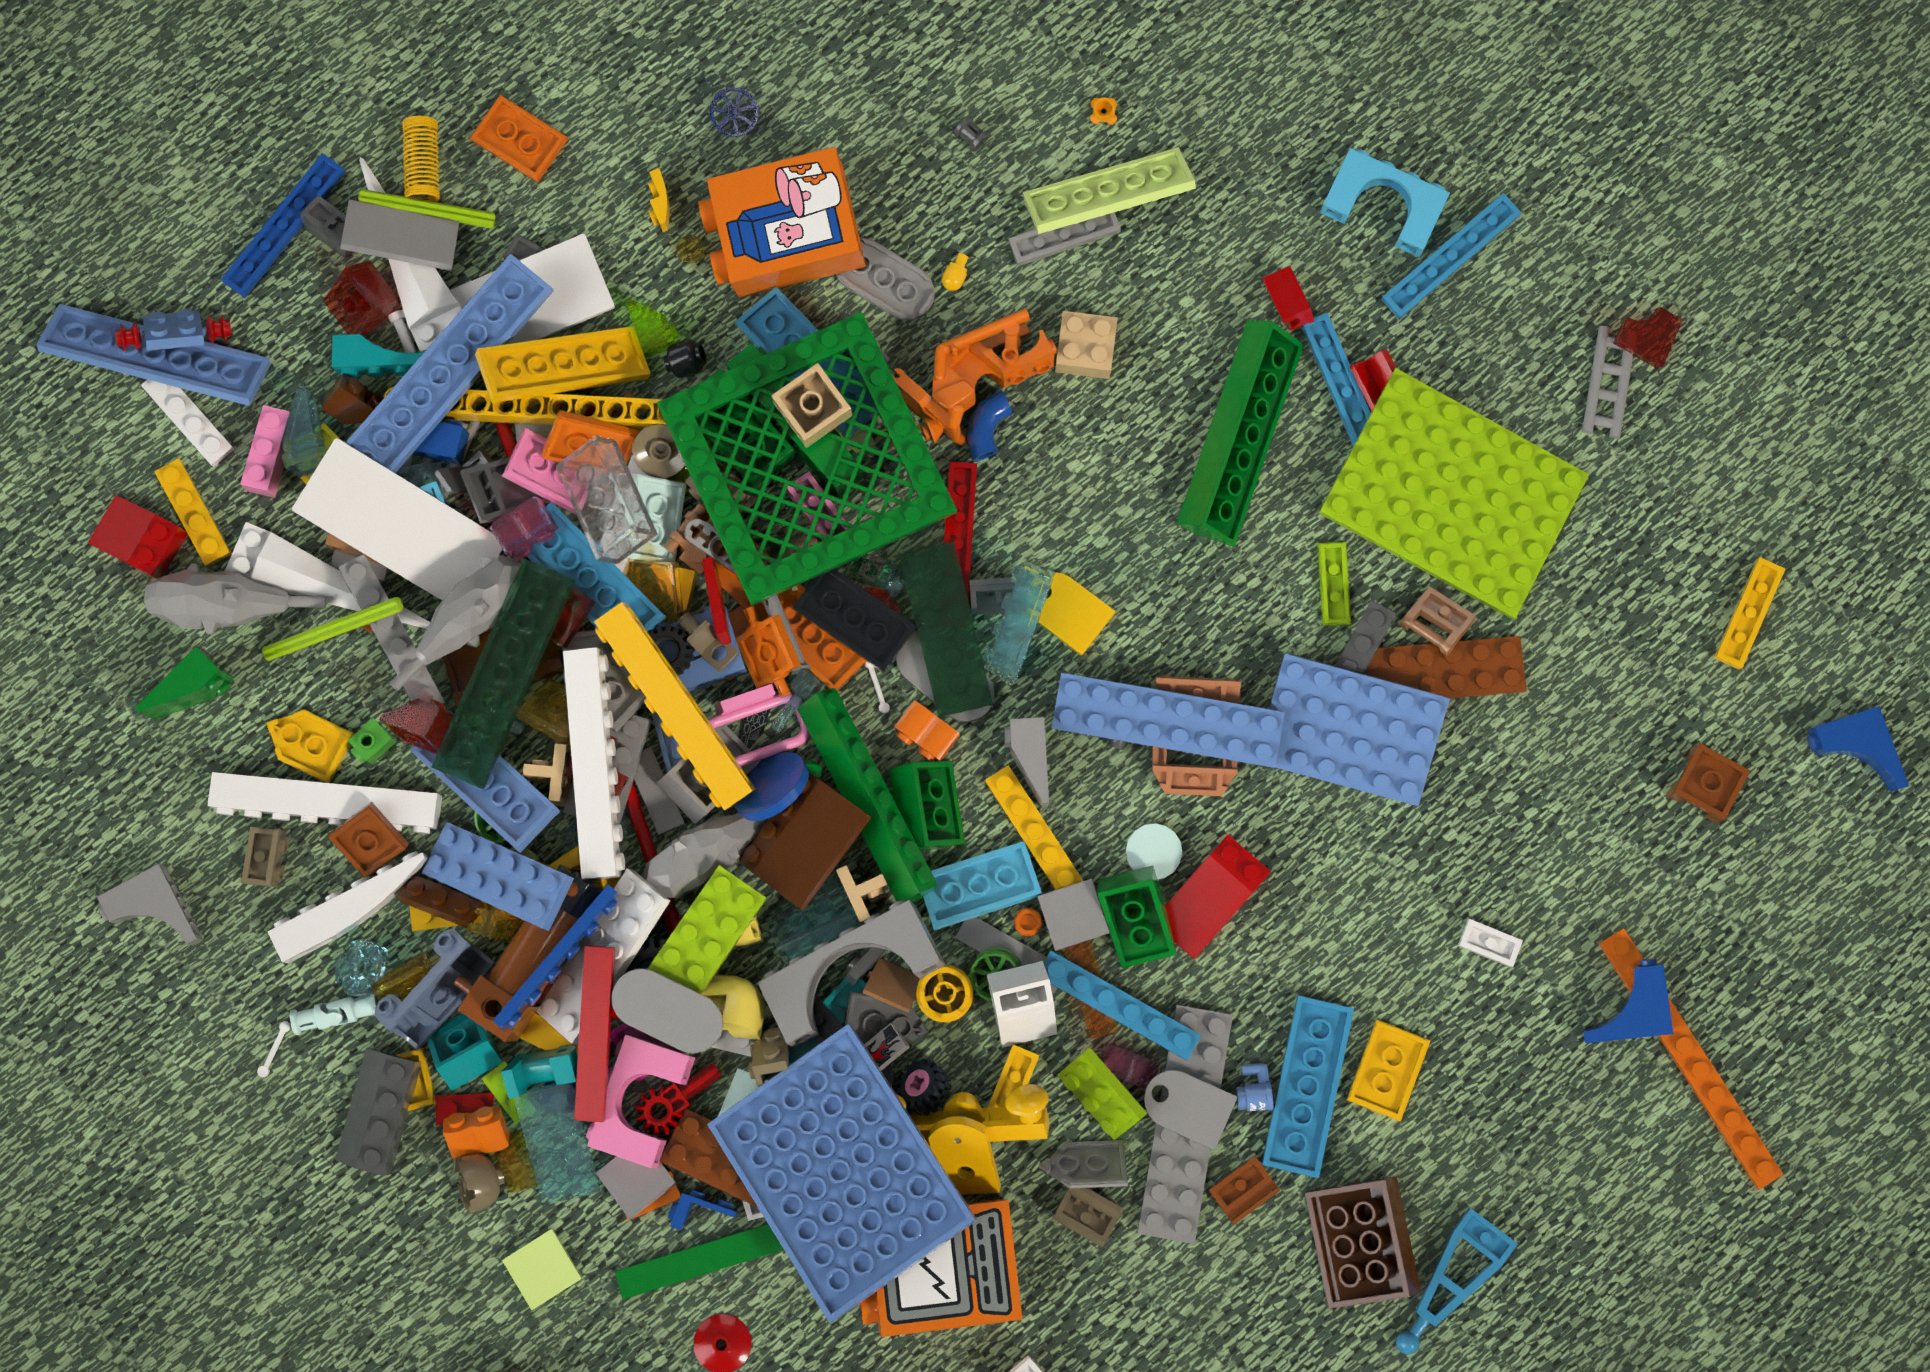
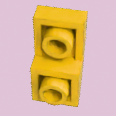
M657 168L649 172L652 181L648 183L654 199L650 200L652 210L648 211L654 227L660 225L662 232L668 231L670 218L669 199L661 171Z

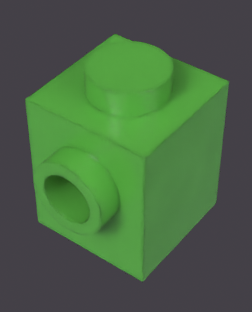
M374 718L348 740L353 746L350 752L361 763L366 760L370 764H373L397 742L380 722Z

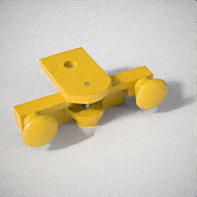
M1026 1084L1013 1089L1008 1094L1005 1101L1006 1107L982 1108L974 1095L967 1092H959L954 1094L945 1104L943 1111L935 1113L930 1111L928 1116L923 1114L920 1116L912 1112L910 1117L961 1195L1000 1193L1001 1183L990 1142L1047 1139L1050 1121L1045 1106L1048 1103L1049 1096L1041 1086ZM897 1095L906 1109V1102L901 1096ZM961 1167H969L973 1170L964 1171L961 1169Z

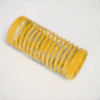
M429 116L407 117L402 122V132L404 133V196L438 202L440 199L438 188L440 186L438 184L439 152L437 151L439 149L437 146L439 144L437 142L438 122ZM414 126H429V127L420 128V127H414ZM417 135H427V136H432V137H414V136H417ZM414 140H429L430 142H417ZM414 145H431V146H428V147H419V146H414ZM418 149H428V150H431V151H416V150H418ZM415 154H429V156H418ZM414 159H431V160H428V161H420V160H414ZM418 163H428V164H431V165H417V164H418ZM415 168H430V169H429V170H420V169H415ZM415 173H431V174L421 175V174H415ZM419 177H428V178H430V179H418V178H419ZM416 182H430V183H429V184H420V183H416ZM411 195H433V196L421 198V197H415V196H411Z

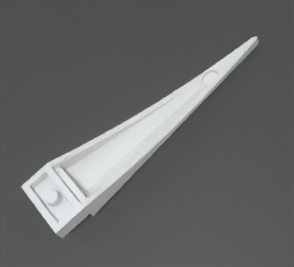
M360 157L359 161L368 190L386 193L365 160ZM388 259L408 327L420 352H425L462 310V307L436 268Z
M245 522L225 571L238 572L251 581L285 590L291 595L326 597L327 604L354 611L361 610L339 570L276 534ZM406 608L397 613L401 623L428 629L430 625L429 621Z

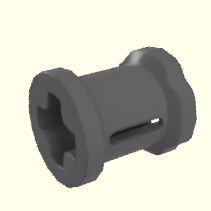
M971 116L965 117L954 130V135L956 137L960 136L971 146L970 150L976 152L990 136L987 131L983 132L973 123Z

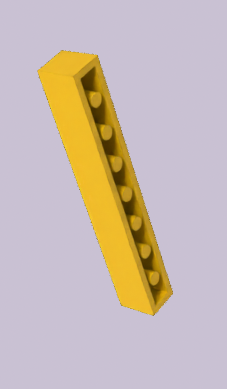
M621 602L594 622L598 627L595 631L603 643L608 642L614 650L611 653L612 657L620 667L623 665L630 673L627 677L636 690H642L646 696L644 703L653 714L657 712L663 721L660 723L661 728L668 737L673 736L679 744L676 749L685 761L688 759L695 767L692 770L694 776L701 784L706 783L711 790L709 797L717 808L722 806L726 810L756 790L629 604Z

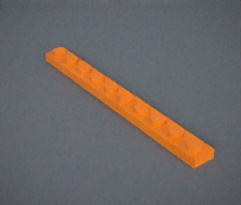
M1622 928L1598 944L1628 991L1631 992L1634 975L1633 966L1639 965V960L1644 958L1626 930ZM1668 997L1673 1034L1659 1035L1658 1037L1756 1189L1760 1190L1782 1176L1783 1173Z

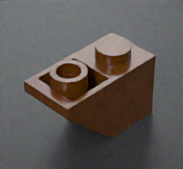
M343 373L325 394L321 409L343 424H358L365 421L384 397L371 392L358 379L351 378Z

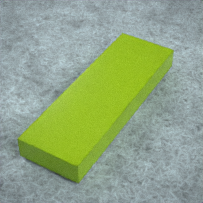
M1346 542L1318 543L1322 626L1351 625Z

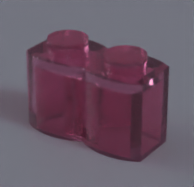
M537 496L526 500L515 508L513 512L499 518L490 526L504 553L511 558L526 556L535 543L548 541L559 528L543 500Z

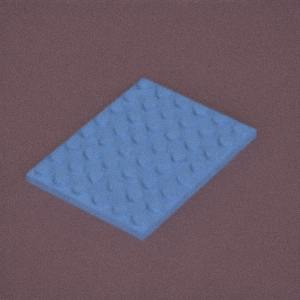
M850 1024L841 1028L792 1063L788 1070L781 1071L707 1124L829 1323L836 1321L977 1221Z

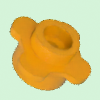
M1094 98L1090 104L1093 108V114L1090 117L1093 124L1107 122L1110 125L1116 123L1115 108L1117 107V101L1113 98Z

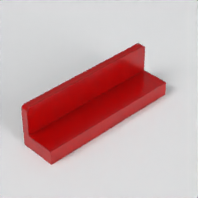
M1387 349L1381 350L1366 361L1354 363L1350 366L1371 411L1375 407L1393 370L1397 368Z

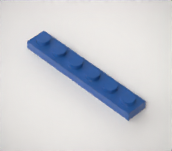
M322 153L221 278V281L245 299L302 228L300 213L318 195L325 199L346 173L345 169Z
M609 885L604 888L494 1018L493 1022L505 1031L508 1027L513 1029L523 1017L520 1012L527 1004L532 1006L542 994L540 989L546 981L552 983L561 972L559 966L566 958L570 961L580 949L578 944L584 936L591 937L600 925L597 921L604 913L609 915L618 904L616 899L619 896L617 891Z

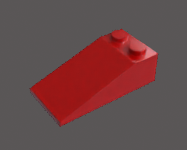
M1229 834L1165 905L1174 942L1193 959L1198 956L1271 873L1267 867Z

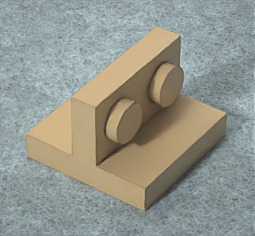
M555 744L553 765L549 764V761L532 760V764H524L523 776L531 782L550 783L548 800L558 807H565L572 777L571 748L565 744Z
M847 865L836 871L861 925H864V921L870 918L864 901L869 900L870 903H874L886 897L884 892L888 891L889 888L883 874L856 886Z

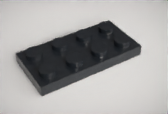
M835 569L813 578L792 607L798 614L883 673H885L917 628L916 625Z

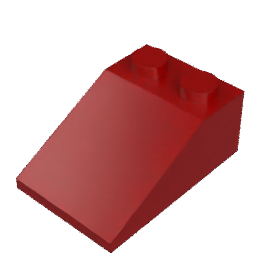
M115 495L89 539L88 544L158 579L165 575L188 533L168 520Z

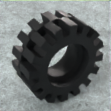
M666 625L665 627L658 626L656 630H651L649 634L658 648L665 641H673L677 644L679 648L678 656L669 664L677 675H682L685 669L690 668V663L694 661L695 657L693 655L695 649L687 641L689 636L680 628L672 627L671 625Z

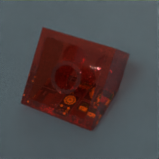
M371 260L346 266L323 300L348 335L360 334L363 337L389 320L388 315L395 312L401 304L399 298Z
M418 698L382 714L379 719L401 741L449 759L464 731L456 722L457 717L445 711L446 706L433 699L427 702Z

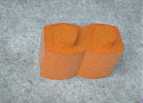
M915 700L894 726L895 730L898 731L896 737L908 746L913 742L921 748L918 753L929 762H932L934 759L942 761L960 737L959 732Z
M485 1106L473 1113H454L444 1119L443 1135L452 1159L468 1154L497 1152L509 1146L510 1133L500 1107Z

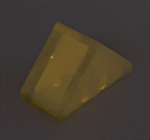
M528 1130L510 1134L509 1146L500 1150V1167L511 1193L540 1187Z

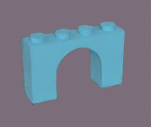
M1350 148L1320 213L1345 224L1356 199L1364 190L1373 186L1390 187L1404 198L1408 209L1406 223L1394 247L1420 257L1450 192L1445 191V188L1440 184L1421 180L1413 172H1403L1396 169L1388 161L1376 160L1370 157V154L1364 150Z

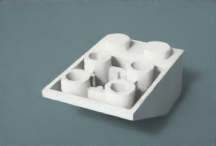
M1043 961L987 974L1002 1048L1057 1034L1050 980Z

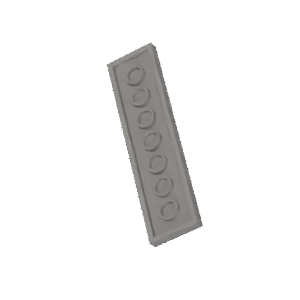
M1176 1005L1173 1020L1202 1036L1188 1061L1168 1051L1165 1071H1181L1221 1089L1233 1015ZM1162 1086L1159 1102L1165 1101L1168 1096V1091L1164 1086ZM1158 1124L1155 1125L1137 1234L1195 1244L1210 1148Z

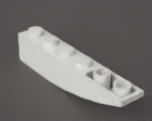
M417 851L404 856L402 858L403 862L395 867L392 864L382 867L376 871L377 876L369 880L365 877L351 884L352 889L344 893L336 891L325 897L326 902L318 906L311 904L299 911L301 915L293 919L286 917L274 923L275 928L268 931V934L281 961L289 964L340 938L366 921L390 902L412 876L418 874L426 865L429 859L428 855L424 853L418 854Z

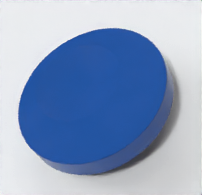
M793 752L779 753L761 761L747 774L756 790L734 804L736 810L743 818L749 821L765 820L780 813L791 805L805 788L809 778L808 766L798 754Z

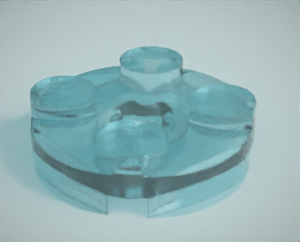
M357 939L348 945L351 948L347 950L346 954L341 953L336 963L335 978L338 985L343 987L346 994L355 997H366L374 991H381L386 983L385 976L388 968L387 949L367 939ZM364 963V970L360 973L358 971L359 967H362Z

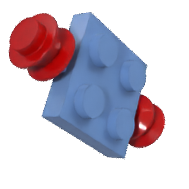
M183 309L177 313L153 312L143 316L144 330H142V333H140V327L135 322L130 329H125L120 324L121 329L115 330L117 346H123L124 352L129 345H134L136 350H139L142 345L141 339L146 341L147 351L201 346L204 345L203 336L206 333L207 338L212 343L215 342L216 337H222L227 342L226 336H232L230 319L224 320L223 314L220 320L216 321L211 316H208L205 321V327L204 324H201L200 312L190 309Z

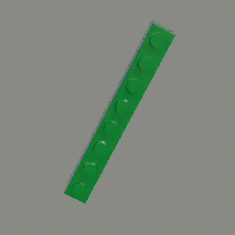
M836 688L815 693L797 708L841 795L871 817L861 831V834L896 902L900 900H905V902L907 900L911 902L920 900L938 887L931 870Z

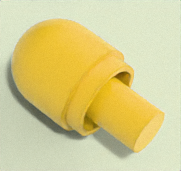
M959 253L955 262H950L947 265L942 276V284L947 290L956 291L963 285L967 276V269L964 267L969 258L968 256Z

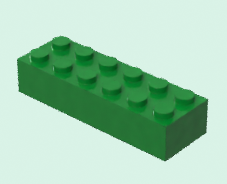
M750 343L726 364L727 371L763 356L767 352L762 347L757 349ZM781 381L764 389L776 393ZM755 392L750 395H747V398L751 402L753 400ZM760 393L755 406L770 411L773 403L772 397ZM776 407L774 413L782 415ZM772 418L770 423L782 435L786 422ZM789 427L785 440L826 486L842 443L823 436L806 448L793 429ZM835 429L830 431V433L841 437ZM846 448L842 455V458L855 463L859 457L853 449L848 451ZM839 463L835 476L849 481L854 467ZM858 469L854 480L855 484L862 479V470ZM833 481L829 491L835 497L840 498L845 494L847 486Z

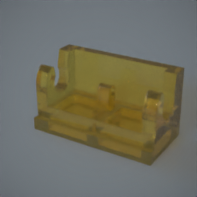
M477 908L474 910V913L482 915V921L480 924L469 923L466 931L510 943L525 920L495 908H491V910Z

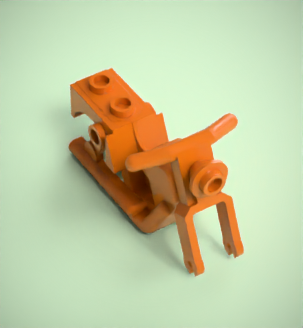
M1026 308L939 344L935 349L932 398L909 378L902 369H894V372L900 377L895 378L893 375V378L901 390L900 392L907 407L923 419L924 424L920 425L926 441L931 439L932 443L935 444L944 432L953 442L961 446L967 444L966 436L961 434L960 423L964 411L976 403L975 386L981 376L986 374L1003 389V387L1017 385L1036 374L1046 373L1054 367V355L1057 354V349L1052 339L1047 340L1043 330L1039 331L1038 343L1031 350L1019 356L1020 339L1031 335L1025 323L1030 321ZM1005 346V349L1002 351L1001 359L993 352V350Z

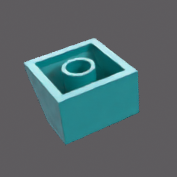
M463 1013L442 1024L427 1040L435 1068L451 1090L468 1083L470 1080L503 1063L498 1047L490 1032Z

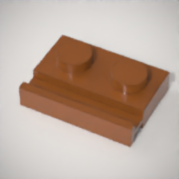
M1253 1156L1208 1189V1191L1234 1225L1279 1192L1280 1189L1273 1182L1256 1156Z

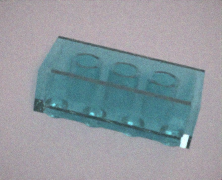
M1024 561L1021 567L1015 566L1011 577V582L1015 583L1012 593L1006 592L1001 606L1006 611L1003 619L997 618L992 634L996 635L994 645L988 644L983 660L987 661L985 668L987 671L1011 684H1015L1020 675L1056 574L1055 571Z

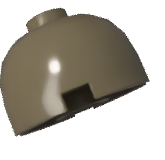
M468 1154L454 1158L453 1169L454 1173L460 1171L458 1176L459 1184L457 1186L465 1209H469V1214H473L490 1207L500 1193L499 1184L504 1183L500 1166L494 1167L492 1161L481 1154Z

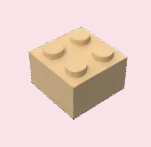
M1063 311L1055 372L1110 379L1118 317Z
M818 363L771 395L774 405L806 448L852 416L850 406Z

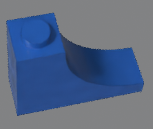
M1879 706L1815 726L1808 730V745L1812 751H1816L1817 756L1842 754L1855 757L1871 766L1881 776L1889 792L1909 786Z
M1656 958L1639 960V965L1633 966V984L1627 1001L1618 1013L1608 1021L1592 1028L1583 1029L1585 1043L1673 1034L1663 963H1657Z

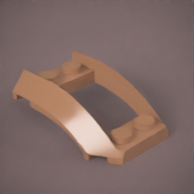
M1167 674L1156 677L1155 689L1239 703L1241 681L1225 677V679L1173 677ZM1153 746L1152 771L1165 794L1222 796L1238 772L1237 761L1221 759V766L1167 764V749Z

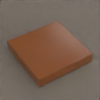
M370 802L327 836L364 878L405 850L409 845L406 839L373 802Z

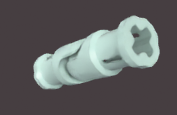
M376 991L370 992V995L355 999L347 997L329 1003H320L314 1005V1008L298 1012L295 1009L291 1010L290 1022L294 1034L300 1035L302 1031L313 1028L322 1030L332 1025L338 1026L357 1022L358 1018L374 1015L375 1008L379 1002V996Z

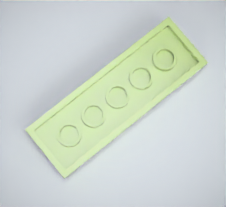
M1179 147L1025 191L1023 192V197L1038 234L1180 194L1196 189L1195 179Z

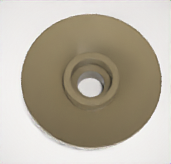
M653 424L645 427L637 434L633 442L632 454L636 465L644 473L652 477L666 478L677 474L685 466L667 425ZM658 444H664L666 446V450L659 451L656 448V446Z

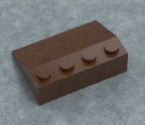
M809 772L807 784L798 798L786 809L769 818L738 862L804 911L871 817Z
M1397 1176L1305 1193L1328 1309L1407 1298L1421 1292Z

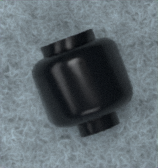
M692 339L669 345L667 356H664L666 370L668 372L672 371L677 378L699 374L703 370V365L707 363L703 346L700 343L697 344Z

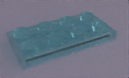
M572 1083L552 1084L524 1091L519 1097H514L543 1206L597 1193L601 1189L591 1151L587 1146L588 1140L583 1122L574 1120L576 1097Z

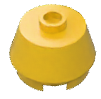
M945 965L919 980L916 998L920 1009L926 1016L938 1022H951L961 1018L969 1010L973 1001V986L965 972L955 966Z

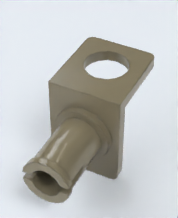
M686 613L679 619L677 625L689 635L687 638L688 643L718 672H721L738 655V651L730 643L720 644L714 627L707 620L701 624L691 613ZM718 647H725L727 649L726 657L720 661L714 660V650Z

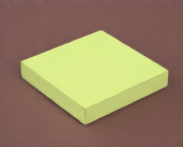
M550 1229L502 1260L531 1310H534L582 1279L581 1274L554 1229Z

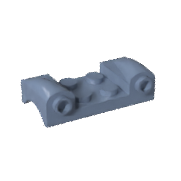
M448 929L437 937L434 950L441 959L430 969L418 985L410 991L409 995L402 1000L394 994H389L381 999L375 1008V1017L386 1029L400 1035L417 1050H420L467 996V993L454 985L456 978L462 976L475 984L480 975H487L496 965L484 951L454 929Z

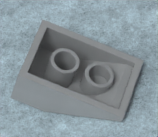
M1044 717L1010 719L1009 727H1004L1005 748L1010 747L1011 756L1040 807L1047 809L1049 793Z
M726 724L715 728L734 757L751 752ZM682 758L656 784L696 824L715 807V804L709 797L711 790L706 783L701 784L694 776L692 770L695 767L689 759L685 761ZM760 760L741 768L747 775Z

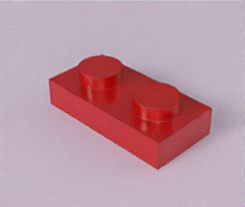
M492 1093L435 1096L436 1125H443L444 1119L454 1113H473L485 1106L495 1107L494 1095Z

